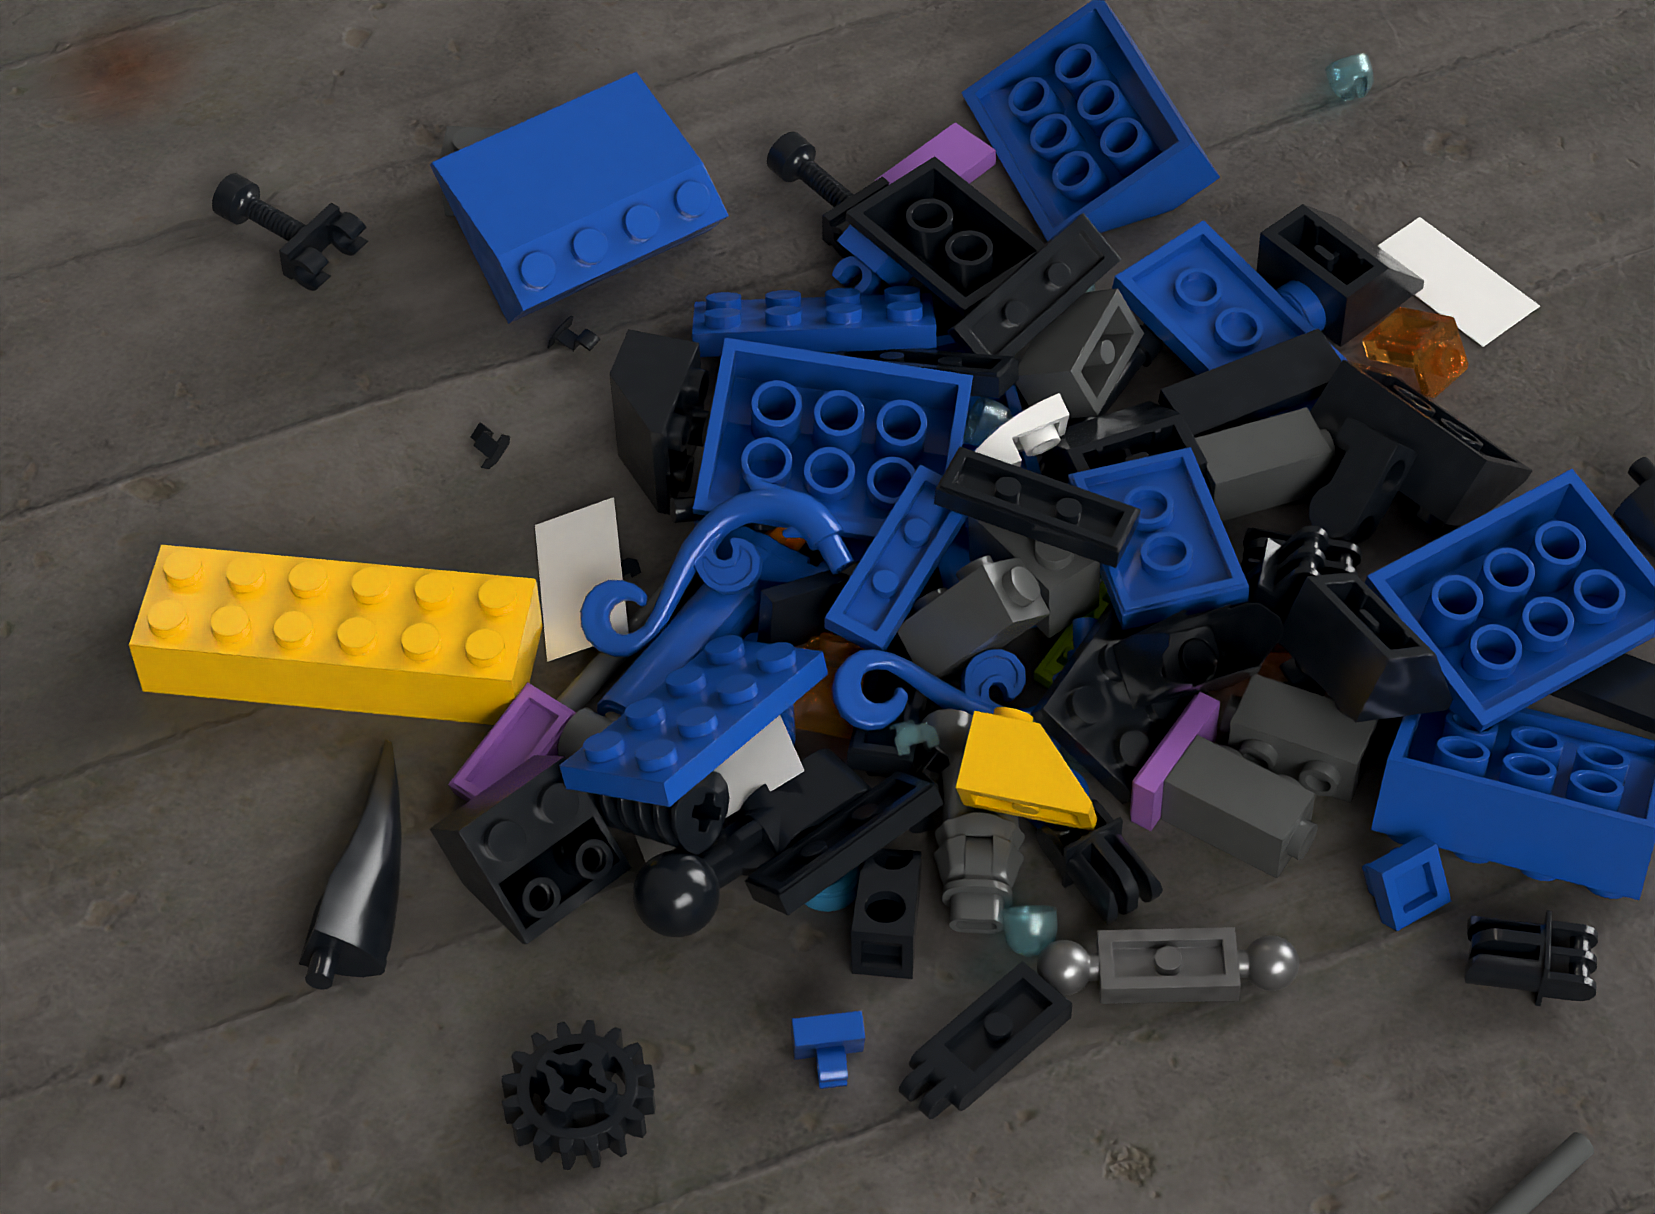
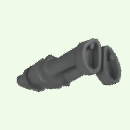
M937 710L928 714L923 719L921 741L923 749L929 757L934 755L930 749L936 745L948 756L950 765L941 771L944 804L941 826L935 831L939 849L934 852V858L944 885L942 902L947 907H950L949 926L952 930L963 933H997L1004 928V910L1013 904L1012 887L1024 860V855L1019 849L1022 846L1025 835L1019 828V816L987 810V813L974 812V807L963 805L955 787L973 716L962 710Z

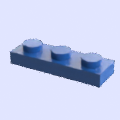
M919 465L827 613L825 629L865 650H887L968 517L934 504L935 490L943 477L942 475Z

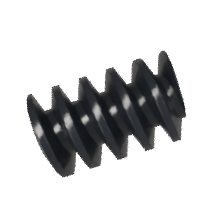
M714 770L670 807L587 792L606 826L670 845L696 855L710 849L719 838L728 813L730 799L727 782L720 773Z

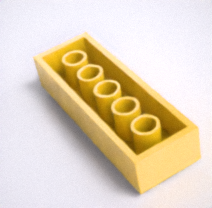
M161 545L129 647L143 692L495 725L526 683H530L543 624L537 582L534 578Z

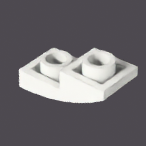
M1060 393L1042 400L1017 414L990 435L975 452L1020 467L1022 462L1019 455L1020 452L1025 451L1027 456H1035L1055 447L1061 441L1060 436L1065 435L1069 419V412Z

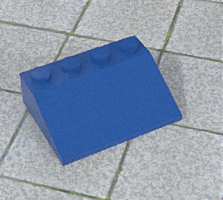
M1105 0L1090 1L961 92L992 147L996 150L997 156L1047 242L1082 213L1085 214L1099 233H1103L1172 211L1220 178L1130 34Z
M637 72L435 160L430 164L508 324L712 230L729 216L703 162Z
M725 338L694 500L693 514L706 516L716 506L737 494L751 491L744 478L747 474H753L766 482L808 494L825 505L844 529L841 537L873 541L919 465L943 476L959 446L962 447L973 375ZM773 520L752 522L782 528L789 527L786 524Z
M1573 469L1367 575L1364 582L1436 654L1453 699L1449 709L1479 732L1655 637V569Z
M1449 708L1447 711L1403 716L1387 758L1371 830L1387 834L1391 840L1403 845L1422 835L1437 843L1438 848L1452 851L1458 858L1467 862L1481 864L1491 861L1517 868L1524 875L1540 881L1559 879L1586 886L1590 892L1604 898L1618 899L1628 897L1640 900L1655 844V740L1529 708L1516 712L1482 732L1476 730Z

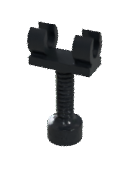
M795 131L782 135L769 150L766 161L768 168L785 182L802 180L834 207L822 215V240L829 246L833 245L842 258L853 256L837 242L838 238L850 225L846 221V212L888 186L890 182L881 177L856 194H853L814 162L816 156L815 147L803 136Z
M238 173L226 176L220 182L213 195L212 209L215 214L236 225L250 219L287 240L288 242L279 250L283 275L291 280L294 278L301 286L311 291L317 290L331 277V275L321 271L329 263L321 253L332 243L343 254L353 256L369 242L359 236L367 228L366 225L354 214L340 212V207L330 203L313 220L305 225L260 200L259 186Z

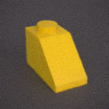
M996 707L993 714L974 711L955 787L963 805L1088 831L1095 830L1097 817L1092 801L1042 725L1033 722V716L1024 711L1008 707Z

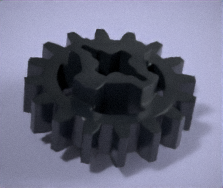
M587 1020L582 1027L581 1034H571L570 1028L564 1021L557 1024L558 1038L548 1041L545 1036L536 1032L531 1035L534 1053L530 1055L525 1052L514 1051L512 1054L514 1073L503 1075L501 1080L504 1097L506 1098L502 1100L506 1124H512L515 1142L519 1147L533 1142L535 1159L542 1163L553 1152L561 1154L563 1169L571 1170L576 1156L586 1155L591 1166L597 1168L601 1165L600 1151L609 1148L616 1155L623 1157L627 1154L625 1135L629 1134L633 1137L643 1138L647 1133L644 1115L655 1114L656 1109L654 1090H652L655 1088L652 1065L644 1064L642 1047L638 1042L623 1048L621 1029L614 1027L604 1037L596 1035L594 1020ZM615 1073L625 1085L624 1096L618 1094L617 1084L612 1082V1077ZM534 1092L540 1095L541 1104L545 1106V1112L542 1116L532 1104Z

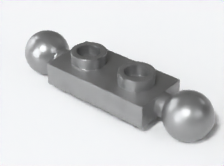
M1235 927L1097 930V953H1087L1076 942L1059 940L1045 947L1037 961V974L1062 995L1077 993L1086 986L1088 981H1099L1100 1004L1239 1001L1240 978H1249L1255 986L1263 990L1276 991L1291 984L1299 970L1297 951L1286 939L1272 935L1264 936L1255 940L1247 950H1237Z

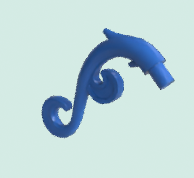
M747 474L744 479L751 491L737 494L716 506L697 523L684 540L666 577L655 606L643 627L626 635L618 634L613 629L610 615L616 605L623 601H633L644 607L647 605L648 596L644 590L633 583L623 580H607L596 585L586 595L580 610L581 628L586 639L598 651L614 657H630L644 650L657 638L671 618L696 571L710 589L723 595L740 594L754 586L761 577L763 559L754 544L746 539L733 537L730 540L733 548L732 557L724 561L719 559L716 554L719 544L731 531L756 521L773 520L786 524L789 527L782 531V535L785 538L804 539L812 551L819 550L832 574H838L855 562L840 537L844 533V529L826 506L810 495L766 482L753 474Z
M1083 617L1072 620L1073 650L1067 652V662L1098 620L1097 618ZM869 649L860 650L845 659L835 672L831 690L833 703L845 721L853 727L865 731L881 730L897 719L905 708L908 694L903 688H896L893 697L885 703H874L864 696L861 687L862 677L866 672L888 670L906 681L942 709L962 710L972 716L974 711L993 714L996 707H1003L989 698V688L991 686H998L1003 693L1004 701L1011 702L1022 692L1026 683L1025 667L1015 654L1003 649L986 650L972 657L962 671L960 691L912 661L894 653ZM1060 672L1053 675V681L1056 679ZM1036 705L1029 708H1020L1018 710L1031 713L1036 707ZM1050 736L1051 741L1059 750L1061 745Z

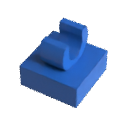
M851 224L838 238L837 242L853 256L842 259L835 266L832 276L847 287L855 276L862 274L860 283L854 288L860 290L861 296L878 295L881 288V279L893 287L905 286L913 277V275Z
M1422 835L1400 847L1390 850L1388 854L1362 866L1368 892L1375 897L1381 922L1395 931H1399L1452 901L1437 843Z
M862 1011L792 1019L791 1036L794 1060L816 1057L819 1089L847 1086L848 1069L846 1054L863 1052L865 1031Z

